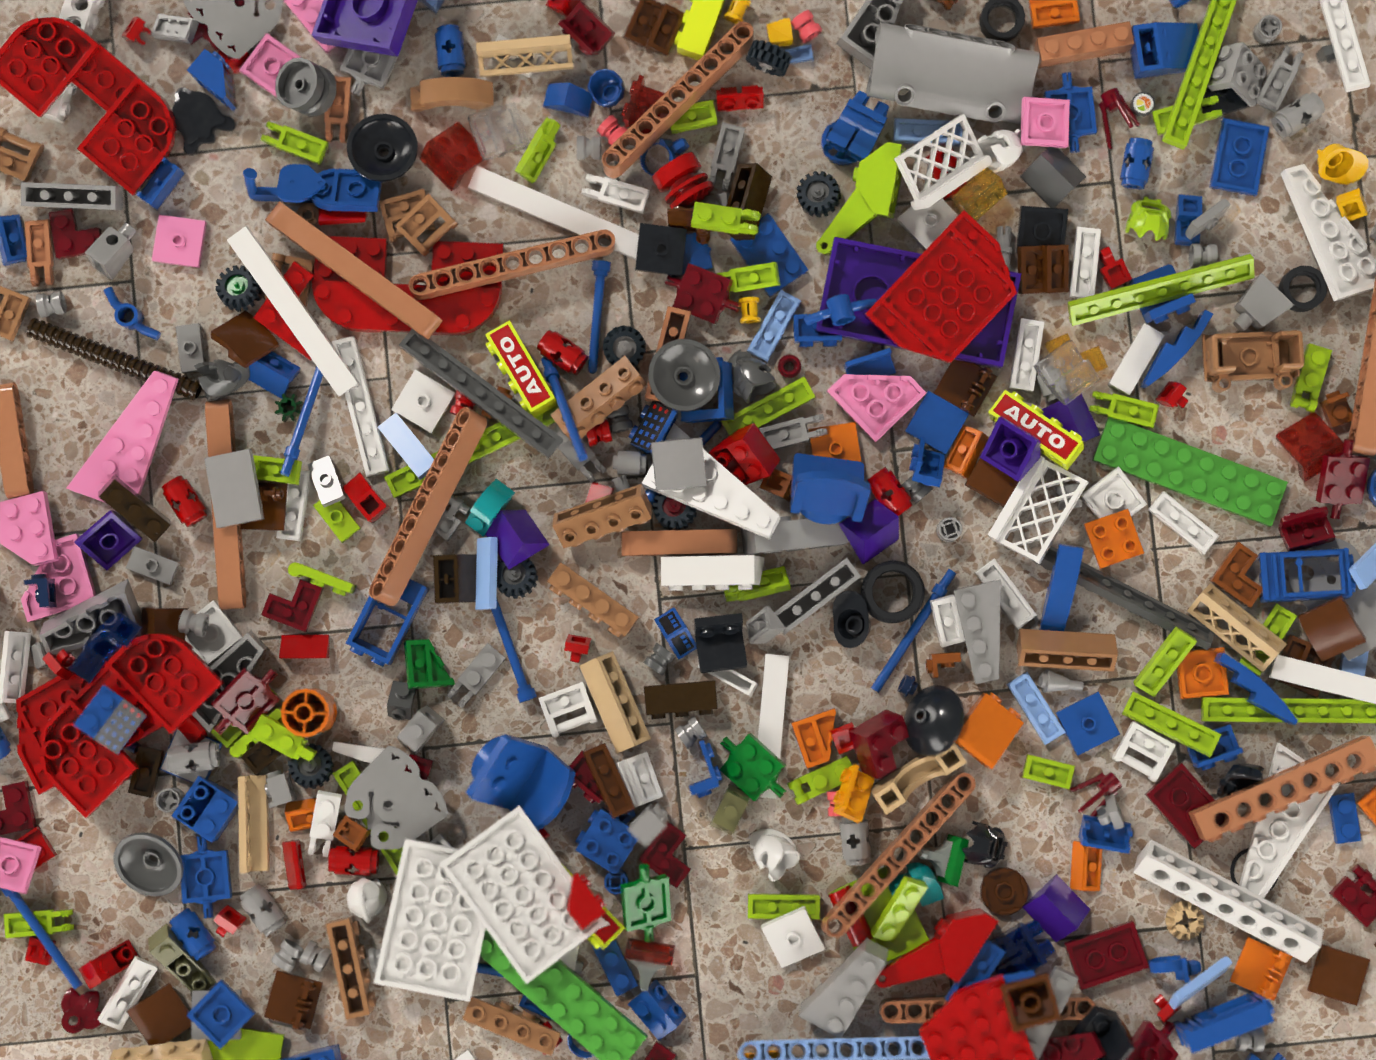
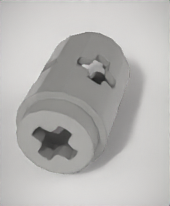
M1315 93L1304 94L1276 112L1275 117L1272 118V125L1281 137L1293 136L1322 116V113L1325 112L1324 103Z
M211 741L176 745L167 751L169 771L176 772V774L214 770L215 767L220 766L219 746ZM192 746H196L193 749V752H189L188 749H192ZM195 764H199V765H200V766H197L196 769H191V768H193V767L195 766Z
M865 814L860 823L841 816L842 822L839 825L842 839V856L846 860V865L870 863L868 820H865ZM855 835L856 839H860V843L856 844L850 837Z
M260 884L253 886L239 897L242 901L241 905L259 932L264 933L266 937L286 924L284 914L265 887L262 888Z

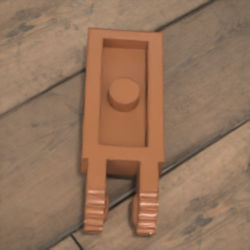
M335 77L337 84L336 97L331 107L325 112L324 117L326 124L325 141L332 142L333 125H340V143H346L347 125H349L352 78Z
M50 220L25 221L27 266L30 270V282L33 287L39 286L38 268H44L46 285H53L54 272L52 267H54Z

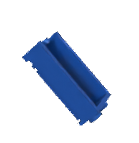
M1349 548L1261 552L1258 554L1257 561H1260L1261 569L1259 583H1262L1263 594L1260 598V603L1330 600L1341 595L1344 599H1349L1353 596L1352 592L1356 591V582L1351 578L1349 569L1354 565L1353 555L1349 554ZM1338 557L1341 590L1304 592L1301 567L1303 560L1301 558ZM1284 559H1297L1295 564L1298 568L1299 592H1286Z
M412 579L409 580L400 598L412 605L407 617L386 607L384 603H378L377 600L369 595L345 643L351 646L350 651L360 656L366 653L372 656V662L384 667L385 663L392 665L430 588ZM375 605L378 609H384L405 620L389 653L359 638Z
M1251 991L1249 992L1250 995H1242L1191 1015L1192 1019L1186 1017L1184 1018L1185 1022L1181 1023L1177 1020L1172 1023L1175 1025L1181 1045L1189 1046L1193 1054L1274 1022L1272 1017L1274 1013L1273 1006L1269 999L1266 1000L1263 996Z

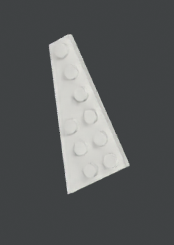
M1305 164L1283 170L1280 174L1333 301L1373 290L1376 277V258L1374 259L1367 250L1366 242L1345 216H1340L1334 208L1337 205L1333 200H1328L1322 193L1321 185Z
M673 424L665 441L690 439L684 431L676 424ZM704 449L707 486L656 490L652 463L642 482L643 487L767 539H771L780 521V516Z
M1277 743L1268 777L1305 760L1282 744ZM1310 774L1305 775L1303 779L1306 787L1312 783ZM1287 783L1281 788L1283 796H1287L1290 793V786ZM1339 783L1331 785L1333 789L1322 794L1315 792L1311 794V798L1305 802L1297 804L1295 801L1288 804L1289 808L1279 813L1272 811L1266 814V819L1255 823L1239 886L1262 898L1266 896L1339 786ZM1263 793L1261 805L1265 806L1269 799L1268 795Z

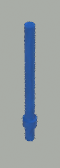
M542 357L541 361L545 369V379L551 385L577 457L580 461H584L588 456L560 385L558 370L551 361Z
M317 366L290 445L286 447L284 453L285 460L280 474L289 477L294 461L298 459L300 454L299 446L323 378V374Z
M948 569L940 583L935 584L931 590L932 595L871 686L873 690L878 693L880 692L931 614L930 600L945 597L948 592L947 588L956 575L954 571Z
M1 889L6 898L9 897L74 990L80 987L83 983L21 895L15 891Z

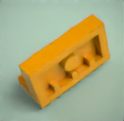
M854 764L845 768L840 776V782L842 783L840 790L836 792L833 803H835L833 812L851 821L860 823L863 820L875 778L858 771L860 766Z

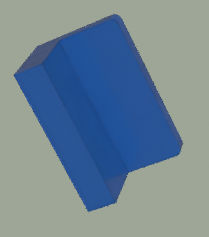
M891 348L845 362L844 369L846 374L887 376L896 374L891 358Z
M270 352L249 366L250 377L248 380L283 399L282 394L286 395L289 384L299 374L300 367L278 354Z

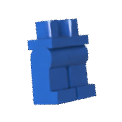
M858 91L853 99H849L838 121L826 138L825 143L844 154L856 132L857 134L847 151V156L859 162L871 154L886 124V116L889 105L881 101L877 102L874 110L867 108L866 104L870 97L862 91Z

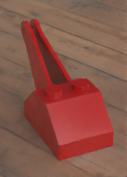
M981 908L947 914L945 918L941 917L935 924L934 930L936 932L933 938L884 966L874 983L880 988H885L945 973L948 977L959 983L998 921ZM880 976H885L883 981H879Z

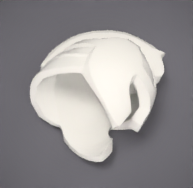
M1016 129L1015 132L998 130L990 136H982L977 141L983 155H990L993 164L985 169L992 174L1001 172L1014 164L1026 148V145H1021L1020 129Z
M761 829L749 835L750 848L753 849L755 861L760 870L765 867L768 868V878L771 881L775 882L781 879L786 869L794 867L799 862L800 854L796 850L795 844L782 832L773 829Z
M360 878L359 881L352 883L347 893L348 908L354 915L363 918L367 923L372 920V917L378 915L383 910L387 901L386 889L377 878L373 881Z

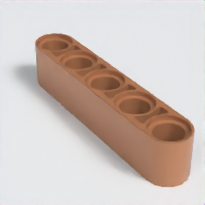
M15 382L0 384V467L4 492L8 499L34 493L20 394Z
M737 529L621 532V556L738 553Z

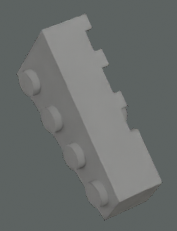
M866 0L836 44L871 69L875 54V33L878 23L883 22L894 25L903 0Z
M803 515L799 516L800 520H791V516L780 517V521L771 539L741 528L744 555L772 554L782 552V550L789 552L805 548L815 549L847 544L848 541L839 523L819 524L807 519Z
M127 579L45 621L39 637L46 653L57 654L62 649L69 651L140 633L143 624L141 611L129 580Z
M998 579L954 589L975 684L998 680L1001 580Z
M252 630L245 634L210 666L224 684L192 714L209 733L222 717L221 713L212 706L211 702L244 668L251 673L268 648Z
M866 938L846 958V961L839 968H836L831 973V976L823 984L821 983L809 998L807 997L801 1003L798 1016L834 1036L842 1038L884 967L888 949Z

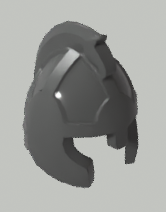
M740 349L729 358L728 362L732 363L733 392L738 397H742L746 403H752L757 395L768 394L777 387L774 382L775 378L770 373L772 370L761 360L752 358L750 353L741 352Z
M216 359L213 362H202L194 365L203 375L198 377L205 392L207 401L217 400L222 396L225 397L237 391L250 377L249 366L244 368L236 362L230 363Z

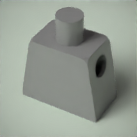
M124 223L119 231L108 227L85 252L93 268L110 280H113L134 250L130 239L137 231L128 223Z
M1261 273L1251 282L1234 308L1240 316L1233 324L1241 332H1244L1250 325L1259 330L1286 312L1294 304Z
M426 705L416 712L399 733L397 739L417 755L445 719Z

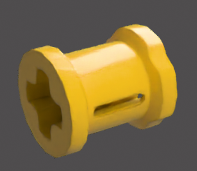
M732 0L728 12L724 14V18L734 24L743 22L746 8L750 6L751 1Z
M759 297L739 299L742 310L740 323L753 324L761 322V317H758L757 305L760 302Z

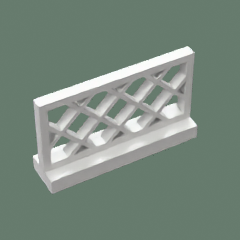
M965 114L957 116L894 158L914 198L910 202L913 210L930 207L993 164L990 155H983ZM960 123L963 129L962 137L954 134L956 124ZM940 135L947 137L945 148L938 145ZM953 139L961 142L959 153L951 150ZM966 144L971 146L974 152V156L971 158L964 156ZM923 146L931 148L929 159L922 157ZM937 150L944 153L942 164L935 162ZM950 155L957 158L955 169L948 167ZM911 157L915 159L913 170L908 169L904 161L905 158ZM920 161L928 164L926 175L918 173ZM934 166L941 169L940 179L938 180L932 178ZM917 177L925 180L924 188L921 192H919L916 186Z
M1041 456L1022 480L1019 481L988 536L992 541L1000 545L1002 544L1040 564L1088 484L1087 480L1047 461ZM1048 468L1057 472L1059 480L1045 483L1044 475ZM1072 480L1079 483L1075 492L1066 494L1063 483ZM1060 484L1063 495L1050 499L1047 488ZM1044 489L1046 500L1033 504L1032 495L1034 492ZM1064 500L1066 504L1064 511L1054 514L1051 503ZM1048 505L1051 516L1037 519L1035 508ZM1032 509L1034 521L1021 524L1020 516L1022 512ZM1052 520L1053 530L1042 535L1039 524ZM1036 525L1039 536L1026 540L1023 529ZM1020 530L1022 541L1012 544L1006 540L1011 532ZM1040 541L1042 548L1037 556L1029 553L1027 544Z

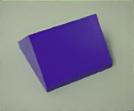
M1081 392L1041 409L1044 412L1042 415L1048 419H1051V417L1057 419L1063 424L1062 428L1070 432L1072 430L1083 438L1081 440L1083 443L1100 436V432Z
M1000 416L980 458L1019 482L1040 459V440Z
M876 499L867 503L862 522L852 521V517H848L839 523L862 564L867 563L899 540V516Z
M110 510L74 542L104 569L108 570L142 540V537L123 516L116 511Z
M500 510L485 533L486 537H498V555L508 569L513 568L549 546L548 541L526 510Z
M1057 874L1022 907L1055 942L1077 930L1090 911V908Z

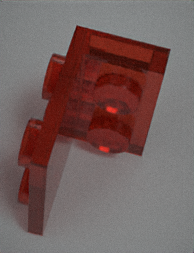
M639 75L637 81L633 80L629 92L631 94L630 103L626 102L622 110V122L625 123V127L629 129L665 94L646 87L645 79L642 75ZM644 129L641 131V133L648 134L651 132V130Z
M456 122L428 141L419 159L453 191L460 184L464 174L487 159L490 153L459 122Z
M1316 412L1307 415L1276 434V440L1298 463L1299 477L1304 482L1321 472L1324 455H1335L1343 451L1344 442Z

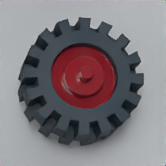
M662 494L655 496L654 500L656 503H653V512L662 527H668V530H673V528L681 530L680 528L683 526L685 529L688 528L687 524L689 522L691 524L694 522L693 517H696L697 509Z

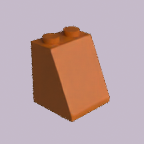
M992 692L989 695L982 693L964 716L961 733L955 742L989 769L994 768L1024 724L1019 719L1021 715L1011 707L1008 710L1001 705L1002 700Z

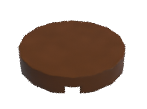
M998 867L989 871L984 876L980 885V896L984 905L991 912L998 915H1012L1019 912L1027 901L1028 885L1025 878L1018 871L1009 867Z

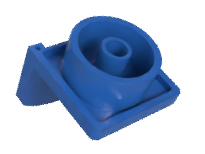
M796 453L792 463L790 512L801 513L807 519L819 524H835L847 517H852V521L862 522L871 484L864 481V464L858 461Z
M504 734L490 740L477 753L471 768L474 780L467 789L466 794L472 800L506 808L510 811L520 806L538 831L547 826L564 807L573 787L575 771L547 746Z

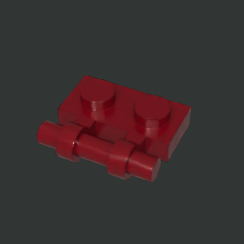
M1357 864L1352 868V872L1357 875L1354 881L1344 876L1329 894L1363 926L1368 927L1376 918V880L1368 869L1364 870ZM1364 884L1373 890L1369 896L1360 889Z

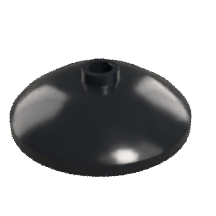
M375 114L364 118L352 129L347 141V154L351 165L360 175L373 181L385 182L401 177L413 166L418 153L417 138L411 126L403 119L391 114ZM386 151L388 152V155L381 156V153Z
M942 685L929 686L917 693L911 700L904 716L909 734L906 741L910 748L924 756H937L947 751L956 742L964 723V708L961 699L952 689Z

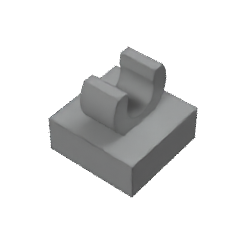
M1114 794L1106 796V806L1102 805L1096 808L1100 824L1107 825L1112 821L1115 830L1125 827L1122 812Z

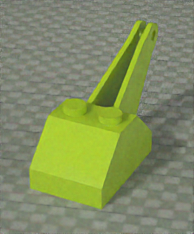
M887 142L860 161L859 167H855L853 181L856 182V189L817 241L816 248L818 252L830 254L834 237L849 239L878 216L894 219L902 178L894 158L907 150L902 144ZM824 243L828 244L826 249H823Z

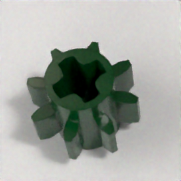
M282 394L283 399L280 402L275 401L279 409L275 411V414H283V422H286L288 418L297 422L296 417L301 413L300 406H303L304 402H296L297 395L292 394L291 398ZM292 405L294 409L293 411H287L285 406Z

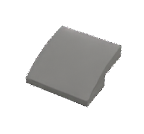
M701 437L651 442L656 490L707 486Z

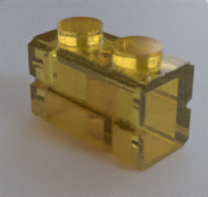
M987 167L967 185L962 187L951 199L959 214L965 210L977 221L1008 193L1002 179Z

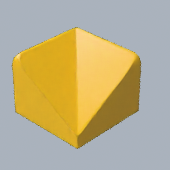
M790 18L766 24L768 42L779 47L793 44Z
M1360 188L1336 197V204L1342 217L1345 216L1348 221L1368 215L1367 206Z

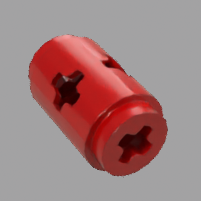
M548 330L537 346V350L540 351L543 357L568 374L573 373L577 375L589 358L585 354V350L557 331L552 332ZM559 358H561V359H562V362H560V361L556 362L555 360H558Z
M886 467L867 479V482L871 484L870 490L878 501L899 516L913 506L909 494L904 487H901L894 473L891 470L888 471ZM888 490H893L892 495L888 496L886 494Z
M180 475L162 486L163 496L181 524H185L188 528L207 517L206 507L188 479H184ZM189 492L195 495L196 501H194L193 499L188 500V498H190ZM173 502H175L176 504H180V511L174 508Z
M336 846V848H330L328 871L334 872L335 875L371 876L378 873L379 850H373V847H361L360 852H356L355 856L349 852L352 849L348 846ZM353 866H354V867H355L356 869H358L359 871H355V873H351V871H348V870H351V869L353 868Z

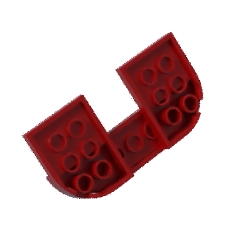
M56 17L35 18L25 22L11 34L0 48V85L38 117L42 118L70 82L75 84L107 111L77 149L131 195H135L162 163L163 157L167 159L173 149L176 138V123L170 106L157 91L74 23Z
M328 236L386 278L388 245L386 238ZM438 241L433 246L431 271L503 254L504 244ZM315 258L314 280H312L313 295L320 310L332 322L344 329L357 332L383 333V331L409 333L412 328ZM487 266L483 272L486 275H492L496 272V268ZM465 271L461 274L460 278L468 281L473 277V274ZM441 277L437 284L439 286H446L449 284L450 279ZM502 281L426 300H415L442 320V323L432 335H466L480 329L482 325L494 316L501 300ZM394 284L414 298L410 292L409 284ZM415 285L414 290L422 292L426 289L427 285Z
M163 633L148 634L132 639L121 647L104 664L105 667L74 698H70L45 725L40 737L41 756L39 758L42 769L49 781L84 818H88L139 766L123 749L117 755L73 724L101 687L105 685L134 706L140 702L170 734L174 733L224 684L217 674L192 650L194 647L185 640Z

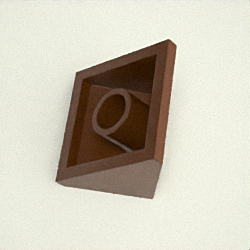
M142 607L141 616L143 624L141 636L163 633L185 640L188 634L180 633L178 626L182 611L184 609L188 610V608Z
M1048 972L1000 985L1013 1032L1061 1020ZM1007 992H1009L1012 997L1013 1003L1018 1013L1017 1016H1014Z

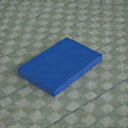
M1227 118L1222 119L1209 188L1250 196L1258 194L1269 126Z

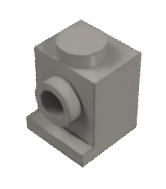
M280 769L267 774L265 792L268 798H272V802L268 803L269 808L297 799L289 772L282 774Z

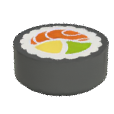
M1147 92L1137 93L1130 102L1131 111L1138 117L1148 116L1155 107L1153 96Z

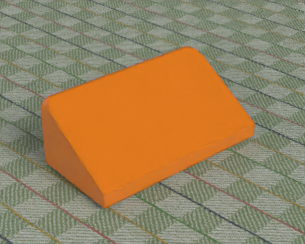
M963 424L944 462V468L968 479L988 440V436L982 431Z
M316 798L286 803L285 816L290 832L311 828Z
M1073 841L1071 889L1100 891L1102 849L1083 846L1080 841Z

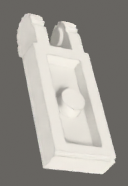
M591 174L586 175L585 180L592 184L602 185L600 192L590 188H582L581 194L598 199V201L641 214L644 213L650 190L608 177L602 178Z
M318 790L309 835L311 839L308 854H314L317 845L316 839L319 838L326 840L322 853L323 857H328L331 841L334 839L333 834L337 824L342 794Z

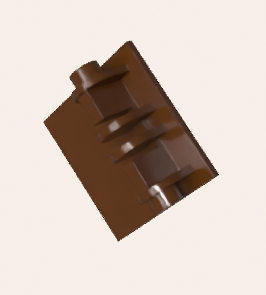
M677 206L667 209L668 227L687 229V232H696V240L700 244H707L710 241V232L712 230L691 227L694 208Z
M954 359L939 382L934 394L974 417L998 376L992 374L993 371L987 367L982 368L975 363Z
M258 483L264 519L241 524L240 529L284 531L288 484Z
M277 970L264 1018L291 1024L294 1029L301 1030L306 1028L310 1030L323 982Z

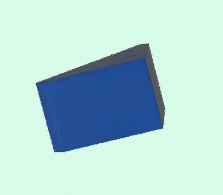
M570 82L548 84L543 107L589 117L593 98L590 92Z

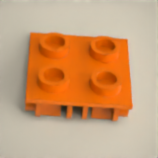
M1129 509L1084 524L1100 569L1144 554Z
M1247 937L1230 982L1275 1001L1293 956Z

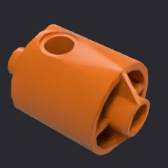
M317 688L294 691L285 699L281 709L282 722L286 729L294 735L301 737L320 735L329 731L333 727L338 713L333 696Z

